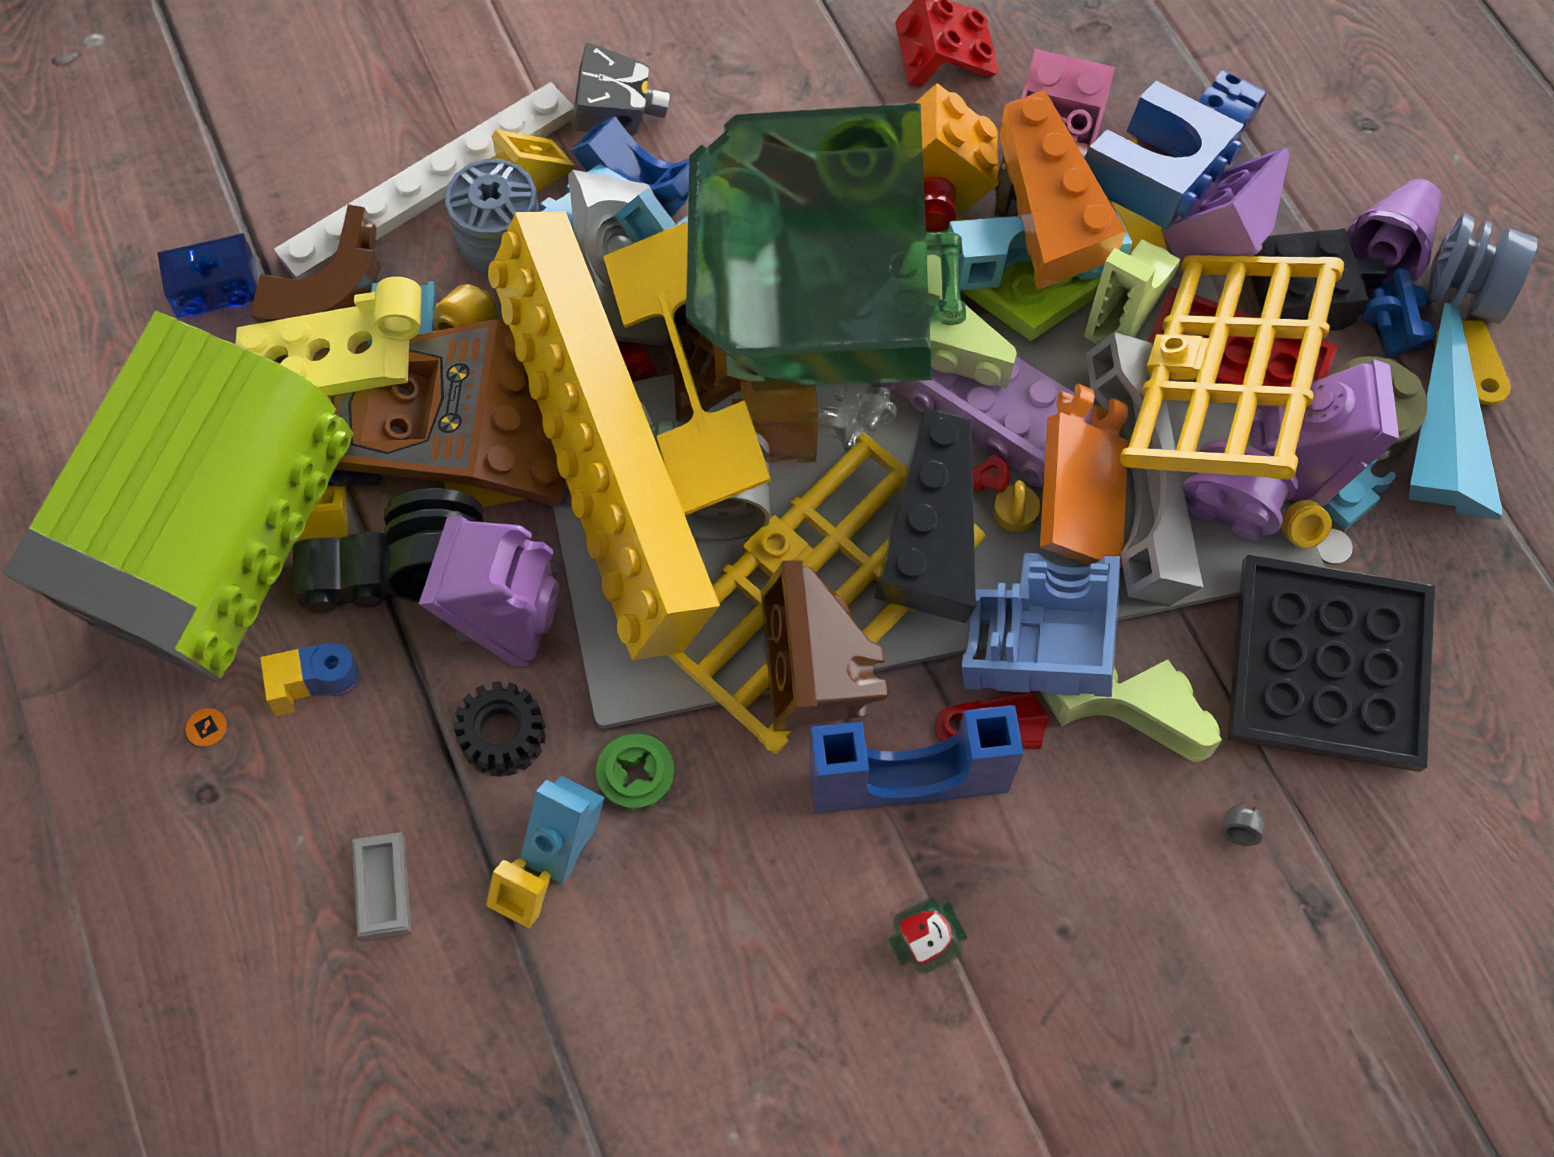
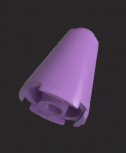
M1424 179L1410 180L1356 218L1349 226L1347 234L1354 256L1357 259H1384L1388 274L1384 278L1382 285L1390 281L1393 277V272L1398 268L1409 270L1411 280H1414L1413 282L1418 280L1427 269L1442 203L1439 189L1433 183Z

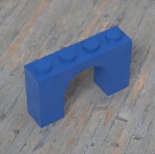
M1155 81L1140 96L1126 132L1163 150L1172 157L1151 152L1106 130L1090 146L1085 160L1107 199L1167 230L1178 216L1183 219L1186 218L1196 199L1201 200L1211 182L1216 183L1220 178L1226 164L1230 166L1234 162L1242 147V142L1237 139L1244 125Z
M1015 705L964 711L959 730L954 736L932 746L907 751H878L867 748L862 722L811 727L809 775L814 814L1008 793L1024 754Z

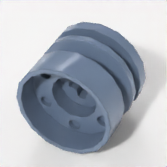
M484 159L468 164L457 172L446 188L445 204L461 259L473 270L488 275L489 264L491 261H494L501 245L502 235L504 232H507L515 212H539L537 192L532 178L523 168L503 159Z
M1462 213L1453 228L1444 236L1432 262L1429 272L1430 282L1426 293L1428 301L1438 303L1448 287H1451L1447 303L1457 307L1466 294L1470 293L1473 294L1470 314L1500 324L1510 312L1523 287L1534 259L1538 239L1507 228L1500 235L1496 243L1491 244L1489 240L1492 223L1486 220L1482 221L1473 237H1470L1475 218Z

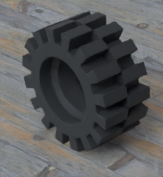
M501 681L492 682L493 690L486 691L483 684L476 688L477 697L473 698L468 693L463 699L466 707L464 709L458 707L455 715L458 722H454L456 740L468 763H473L476 770L484 774L485 770L488 769L491 776L500 777V770H506L508 776L517 774L515 767L521 764L525 770L532 765L529 758L532 755L538 758L542 752L540 743L545 744L546 734L544 728L546 727L540 707L536 699L533 701L531 693L525 688L522 692H519L517 684L509 682L507 689L502 687ZM501 713L513 716L518 721L519 728L516 736L511 741L502 745H494L482 737L483 725L490 717Z

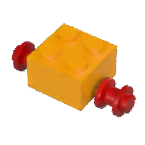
M938 83L902 113L901 149L903 159L901 169L919 181L913 191L915 203L913 220L919 228L928 232H941L948 229L950 222L956 220V209L964 213L999 184L998 132L995 125L989 118L985 116L980 117L967 107L964 100L958 94L949 93Z

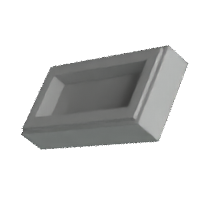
M402 832L352 839L357 937L361 941L411 934L405 836Z

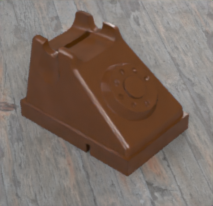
M802 560L782 561L761 591L765 638L774 639L765 642L774 732L793 731L797 726L867 716L871 710L870 703L882 701L888 697L887 681L878 679L873 673L875 664L885 662L882 646L870 641L854 622L850 609L836 592L826 587L811 567L803 566Z

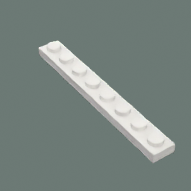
M550 82L349 204L366 208L372 223L376 225L377 240L443 200L451 179L465 166L484 159H496L491 137L495 129L544 138L572 121L574 106ZM347 205L274 248L277 259L294 279L305 278L318 273L333 259L338 249Z

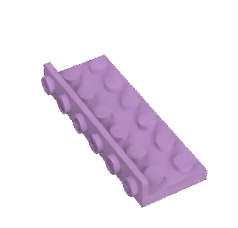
M894 278L885 285L850 326L842 322L837 327L835 352L838 353L845 363L853 367H860L872 375L883 388L895 390L909 399L911 404L922 413L925 408L971 420L972 441L982 447L989 457L992 455L998 456L1006 464L1019 471L1027 482L1036 487H1043L1047 417L1058 413L1056 402L1059 392L1064 391L1075 396V393L1017 356L1008 389L996 385H984L975 379L954 373H942L930 366L921 364L925 338L932 320L912 318L905 313L894 310L898 283ZM1094 405L1091 407L1084 421L1085 423H1088L1090 425H1092L1090 415Z

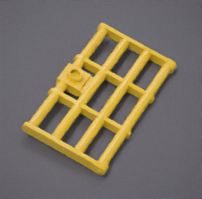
M1185 256L1181 264L1183 275L1171 313L1164 318L1162 329L1165 331L1164 335L1157 334L1147 363L1150 380L1143 384L1141 393L1144 399L1129 446L1122 450L1120 463L1128 468L1292 479L1295 476L1298 465L1295 451L1305 409L1313 401L1314 394L1310 388L1322 339L1328 336L1330 328L1326 321L1335 283L1342 277L1344 262L1336 257ZM1201 275H1227L1215 317L1189 316ZM1245 276H1272L1261 318L1234 317ZM1290 277H1318L1307 320L1280 319ZM1183 334L1209 335V338H1202V336H1185ZM1228 336L1255 337L1243 385L1215 384ZM1274 338L1302 339L1291 387L1262 386ZM1169 379H1171V380H1195V379H1196V382H1175V381H1169ZM1163 400L1190 401L1176 450L1148 449ZM1209 402L1237 404L1224 454L1195 452ZM1257 405L1286 406L1273 457L1244 455Z
M863 432L855 438L856 444L801 498L796 496L789 503L791 508L780 519L776 515L771 517L769 524L762 526L742 546L743 555L733 565L727 564L721 570L723 575L712 585L719 604L737 588L756 607L698 664L691 660L684 652L667 655L751 731L768 751L777 754L789 741L787 736L791 731L774 732L773 723L766 728L747 710L769 687L767 662L733 696L713 680L712 677L764 625L761 591L747 579L757 567L771 578L782 561L802 560L803 566L811 567L816 573L840 550L859 567L836 591L847 606L873 580L878 583L889 538L870 557L849 539L903 486L907 468ZM868 457H871L889 474L834 527L815 510ZM804 520L825 537L814 549L794 532ZM974 523L975 549L985 539L986 535ZM889 603L862 632L870 641L878 643L909 610L914 612L915 609Z

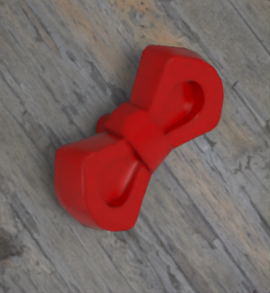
M992 455L980 466L973 467V492H980L985 487L997 492H1004L1011 476L1006 462L998 456Z

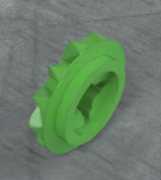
M639 733L627 734L609 743L602 751L596 767V776L601 792L614 806L620 805L632 811L646 806L654 807L659 799L669 793L675 775L673 758L667 747L658 739ZM645 759L644 772L650 781H643L637 778L632 784L629 783L627 786L628 775L622 765L635 768Z

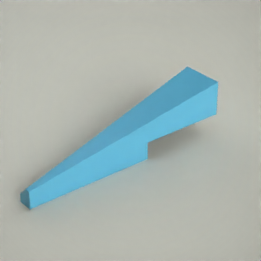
M1444 303L1427 393V413L1421 425L1408 500L1456 506L1455 514L1501 520L1502 506L1460 310L1451 303Z

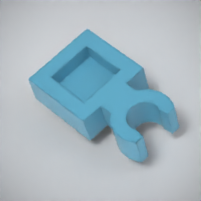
M1379 458L1370 465L1366 464L1367 468L1323 506L1331 519L1344 531L1376 506L1380 500L1376 493L1387 490L1396 477L1393 471L1383 478H1378L1371 473V469Z

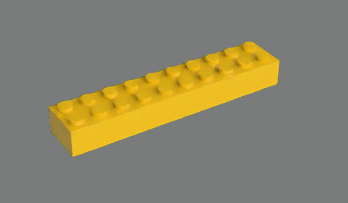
M515 212L507 232H504L502 235L501 245L494 261H491L489 264L488 278L492 288H496L502 305L503 321L510 326L514 337L516 356L520 362H523L529 378L531 397L537 400L543 416L544 433L547 438L551 439L557 455L558 471L561 477L566 479L572 496L573 512L577 518H580L587 537L588 553L592 559H595L602 577L603 594L613 607L617 618L619 638L626 644L632 661L683 653L720 607V604L566 212Z

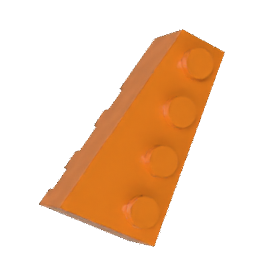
M1043 90L1006 104L999 137L1010 182L1014 185L1017 198L1016 207L1019 219L1022 218L1026 235L1025 244L1028 256L1032 259L1035 272L1034 281L1038 291L1104 265L1114 248L1120 250L1126 230L1047 92Z

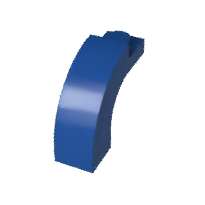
M615 116L595 124L570 150L587 172L601 163L629 181L649 184L656 199L670 217L674 216L687 202L688 194L695 183L709 170L699 155L676 163L657 159L634 141Z

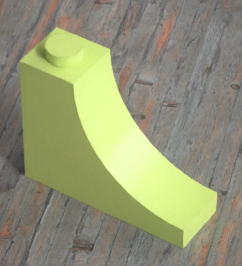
M1141 239L1130 255L1114 248L1105 261L1084 338L1096 344H1099L1113 332L1135 338L1172 284L1180 259L1171 255L1166 249L1154 246Z

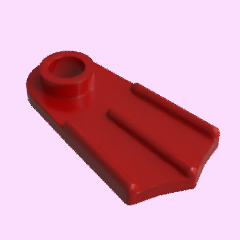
M1030 691V693L1019 692L949 706L943 709L937 716L935 732L938 739L943 742L958 732L951 729L949 722L954 719L962 720L964 711L1015 705L1023 749H1041L1049 715L1039 704L1034 691Z

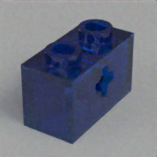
M244 233L157 252L164 295L177 319L188 316L196 317L205 312L231 306L239 307L254 301L259 276L255 257Z

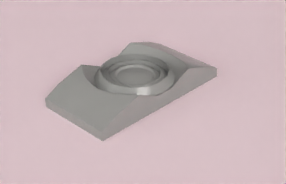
M572 170L568 174L574 235L615 339L617 341L663 347L668 343L669 336L667 324L663 317H652L628 328L624 327L603 258L607 254L634 243L614 215L647 188L652 192L649 184Z

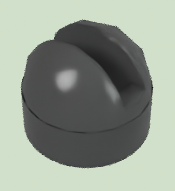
M1239 803L1227 811L1222 834L1229 841L1239 845H1257L1262 841L1265 827L1264 816L1257 807L1254 806L1252 810L1246 809L1245 803Z

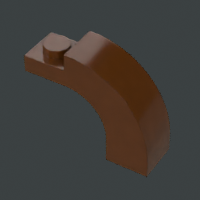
M347 205L336 254L330 263L318 273L299 279L259 275L250 314L257 324L355 307L354 295L369 293L372 290V283L376 282L381 266L374 251H372L376 240V225L372 223L366 208Z

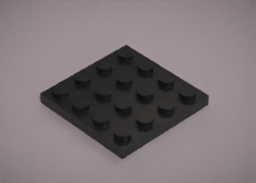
M1247 555L1242 561L1227 740L1416 772L1426 769L1428 762L1435 585Z

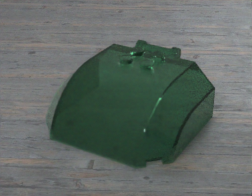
M920 103L735 114L723 125L725 132L707 148L701 144L689 155L686 318L693 328L738 364L758 374L781 381L810 385H843L932 380L929 322L940 321L945 325H958L966 320V305L961 301L959 256L963 253L962 237L957 233L951 232L926 234ZM927 255H937L940 257L942 300L928 299Z

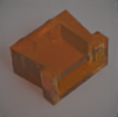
M815 376L796 377V382L740 381L741 398L732 399V405L741 401L746 402L755 432L762 435L769 444L768 463L798 459V463L816 462L819 416Z

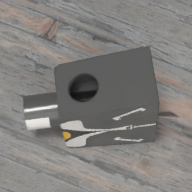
M586 42L579 66L571 130L588 132L595 124L615 116L629 135H635L638 132L643 114L665 118L669 103V93L647 89L649 68L645 63Z

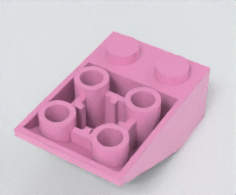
M1034 49L1021 98L1045 90L1074 141L1089 144L1090 148L1097 140L1116 67Z

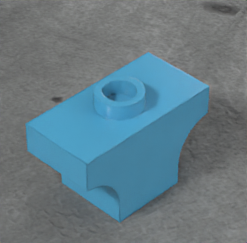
M560 776L555 783L545 780L535 793L520 859L527 861V867L539 873L545 870L550 873L551 879L563 884L571 875L582 849L596 831L604 797L563 776Z

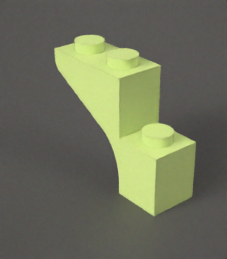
M912 243L897 283L894 310L905 313L912 318L932 320L925 338L921 364L930 366L942 373H954L975 379L984 385H996L1008 389L1017 355L1016 349L967 307L955 294L951 284L955 254Z
M1168 659L1120 684L1117 682L1118 674L1114 667L1112 697H1101L1080 693V695L1047 694L1045 691H1040L1061 726L1087 716L1103 715L1114 717L1193 762H1201L1211 757L1222 741L1219 736L1220 730L1216 720L1208 711L1201 709L1192 696L1193 689L1188 678L1181 671L1176 672Z

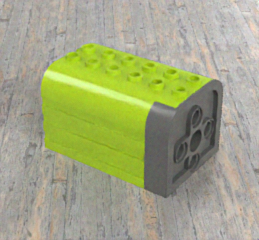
M156 310L2 574L80 621L205 679L219 683L224 672L233 662L236 650L249 626L255 621L268 591L279 577L283 564L293 545L303 533L305 524L317 501L324 494L337 464L347 452L354 433L343 418L334 415L336 408L328 397L318 387L296 372L266 357L257 355L245 348L222 340Z

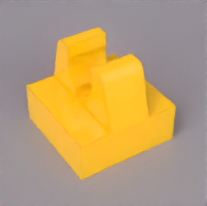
M517 859L513 863L503 860L493 871L486 906L530 929L540 916L551 875L544 870L537 877L525 871L527 861L523 859Z

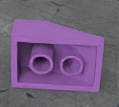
M1286 147L1225 169L1216 183L1211 182L1201 200L1196 199L1185 219L1178 216L1167 230L1163 227L1161 228L1174 256L1180 259V267L1183 258L1188 255L1253 256L1261 251V244L1274 230L1289 159V152Z

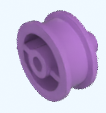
M1227 441L1208 442L1201 447L1199 452L1224 454ZM1246 446L1244 455L1272 457L1250 446ZM1197 472L1196 475L1186 479L1182 489L1184 490L1186 501L1190 505L1188 512L1192 516L1205 522L1216 520L1232 527L1231 531L1238 537L1248 541H1256L1259 535H1272L1280 529L1283 522L1280 509L1284 501H1288L1295 496L1298 489V481L1295 476L1292 479L1285 480L1271 479L1269 477Z

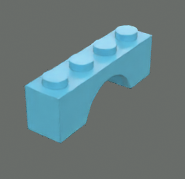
M1113 208L1114 211H1115V213L1117 214L1119 220L1121 221V219H1120V217H1119V215H1118L1116 209ZM1019 216L950 222L944 252L955 254L951 277L957 291L999 287L1002 274L1008 267L1021 261L1032 260L1028 256L1025 244L1026 235L1022 218L1019 219ZM1126 231L1120 251L1129 255L1132 241ZM1104 265L1077 276L1081 280L1101 277Z

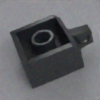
M1346 228L1271 235L1261 244V251L1253 255L1258 257L1340 258L1344 262L1341 279L1335 283L1326 321L1330 327L1329 331L1343 330L1355 324L1368 301L1366 290L1381 287L1384 278L1388 274L1383 258L1357 259L1354 256ZM1251 276L1262 313L1272 276ZM1290 277L1280 319H1308L1318 277Z

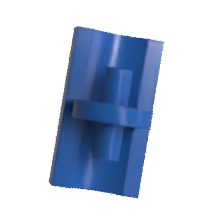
M1396 269L1390 281L1371 291L1372 300L1366 303L1361 312L1364 322L1378 325L1385 356L1395 359L1408 349H1424L1437 336L1434 323L1421 320L1419 314L1426 306L1428 300L1425 287L1412 284L1409 270Z

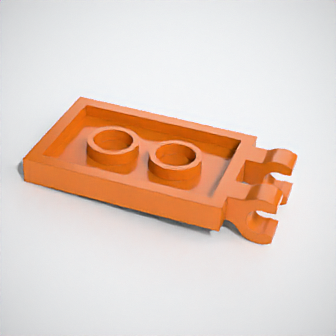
M1077 384L1075 385V396L1064 391L1059 392L1056 402L1058 413L1047 417L1040 548L1087 565L1099 562L1104 556H1120V569H1123L1121 552L1124 549L1127 467L1120 463V456L1122 450L1128 448V440L1119 437L1118 434L1127 420L1128 406L1116 399L1109 400V411L1096 405L1092 408L1090 415L1092 425L1085 423V417L1094 403V391L1086 386Z

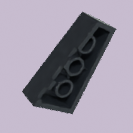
M925 408L916 431L874 599L963 623L967 622L976 607L971 420Z

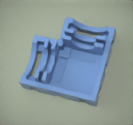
M1024 553L1021 585L1013 583L1012 590H1006V583H998L997 590L975 589L976 607L970 616L968 645L962 659L964 689L981 690L982 688H993L996 691L1029 693L1030 691H1045L1047 694L1080 695V693L1094 694V696L1112 697L1120 593V556H1104L1099 562L1091 563L1089 566L1071 568L1049 562L1039 553ZM982 624H990L985 660H978Z

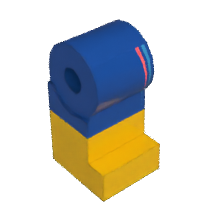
M338 643L314 645L260 657L266 700L276 717L294 713L293 700L323 693L332 696H342L351 692L359 681V670L350 650Z

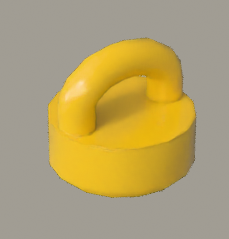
M1018 480L1014 485L1007 486L1004 492L997 494L993 508L994 519L999 526L1007 531L1015 533L1024 532L1032 528L1037 522L1041 508L1040 500L1033 490L1026 487L1023 481Z
M1311 500L1298 501L1292 504L1282 515L1283 522L1280 528L1283 535L1296 547L1302 549L1313 548L1321 544L1330 533L1331 517L1317 502Z

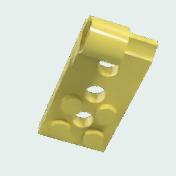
M385 278L378 282L375 292L354 295L355 307L237 327L235 344L272 361H275L280 356L288 355L281 362V365L310 381L326 396L408 383L409 339L419 334L421 326V287L415 281L408 278ZM372 341L368 350L360 354H354L355 349L361 343ZM330 348L329 353L323 359L312 361L318 351Z

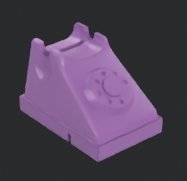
M1373 359L1369 364H1360L1312 382L1310 390L1314 394L1313 401L1305 409L1295 455L1298 458L1295 473L1298 489L1295 496L1290 500L1294 502L1311 500L1323 507L1367 468L1366 464L1370 465L1399 439L1389 364ZM1257 405L1256 408H1259L1262 412L1254 415L1249 434L1252 447L1273 457L1286 406Z
M461 515L447 517L419 605L478 644L484 645V648L511 666L528 667L530 660L536 657L542 634L548 632L551 627L557 607L559 583L553 577L549 562L553 556L552 548L543 542L530 541L531 533L520 525L471 522Z

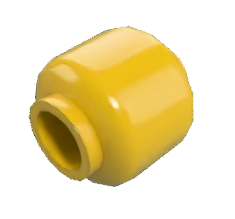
M471 284L457 286L436 304L433 312L435 331L499 319L495 300L491 294Z

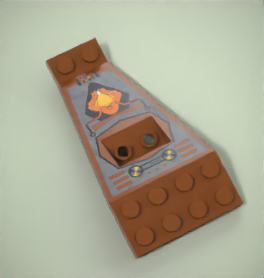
M493 319L418 334L409 339L408 383L327 396L336 408L334 415L343 418L354 433L349 448L337 464L336 470L467 484L555 507L563 499L565 478L561 477L558 471L557 455L552 441L544 433L543 416L537 400L531 397L529 378L523 362H520L516 356L515 340L510 326L505 324L503 320ZM371 344L358 346L354 354L365 352L370 348ZM328 353L314 355L312 361L321 360ZM397 388L407 389L410 395L401 394ZM390 426L401 428L404 434L394 433Z

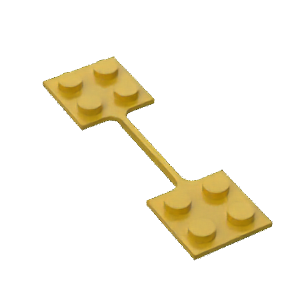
M686 222L603 256L624 327L628 328L657 316L663 317L667 324L694 414L688 423L656 437L665 467L684 515L771 482L746 402L741 401L713 413L705 412L700 405L674 322V313L680 306L710 294Z

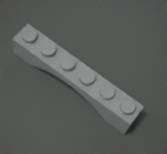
M1113 332L1085 354L1090 386L1101 406L1109 411V400L1111 399L1127 404L1128 417L1119 431V437L1128 440L1129 446L1144 399L1141 390L1143 384L1150 380L1147 363L1153 343ZM1166 400L1162 401L1148 449L1176 450ZM1131 468L1136 500L1135 516L1129 540L1121 552L1128 597L1172 605L1203 587L1185 493L1182 489L1180 471Z

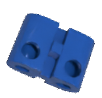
M1222 70L1214 80L1212 87H1208L1198 102L1243 124L1244 126L1239 134L1240 137L1246 125H1249L1258 113L1265 100L1267 91Z

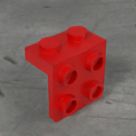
M913 0L895 21L908 84L921 88L944 63L989 78H993L999 71L987 19L976 8H969L950 0Z

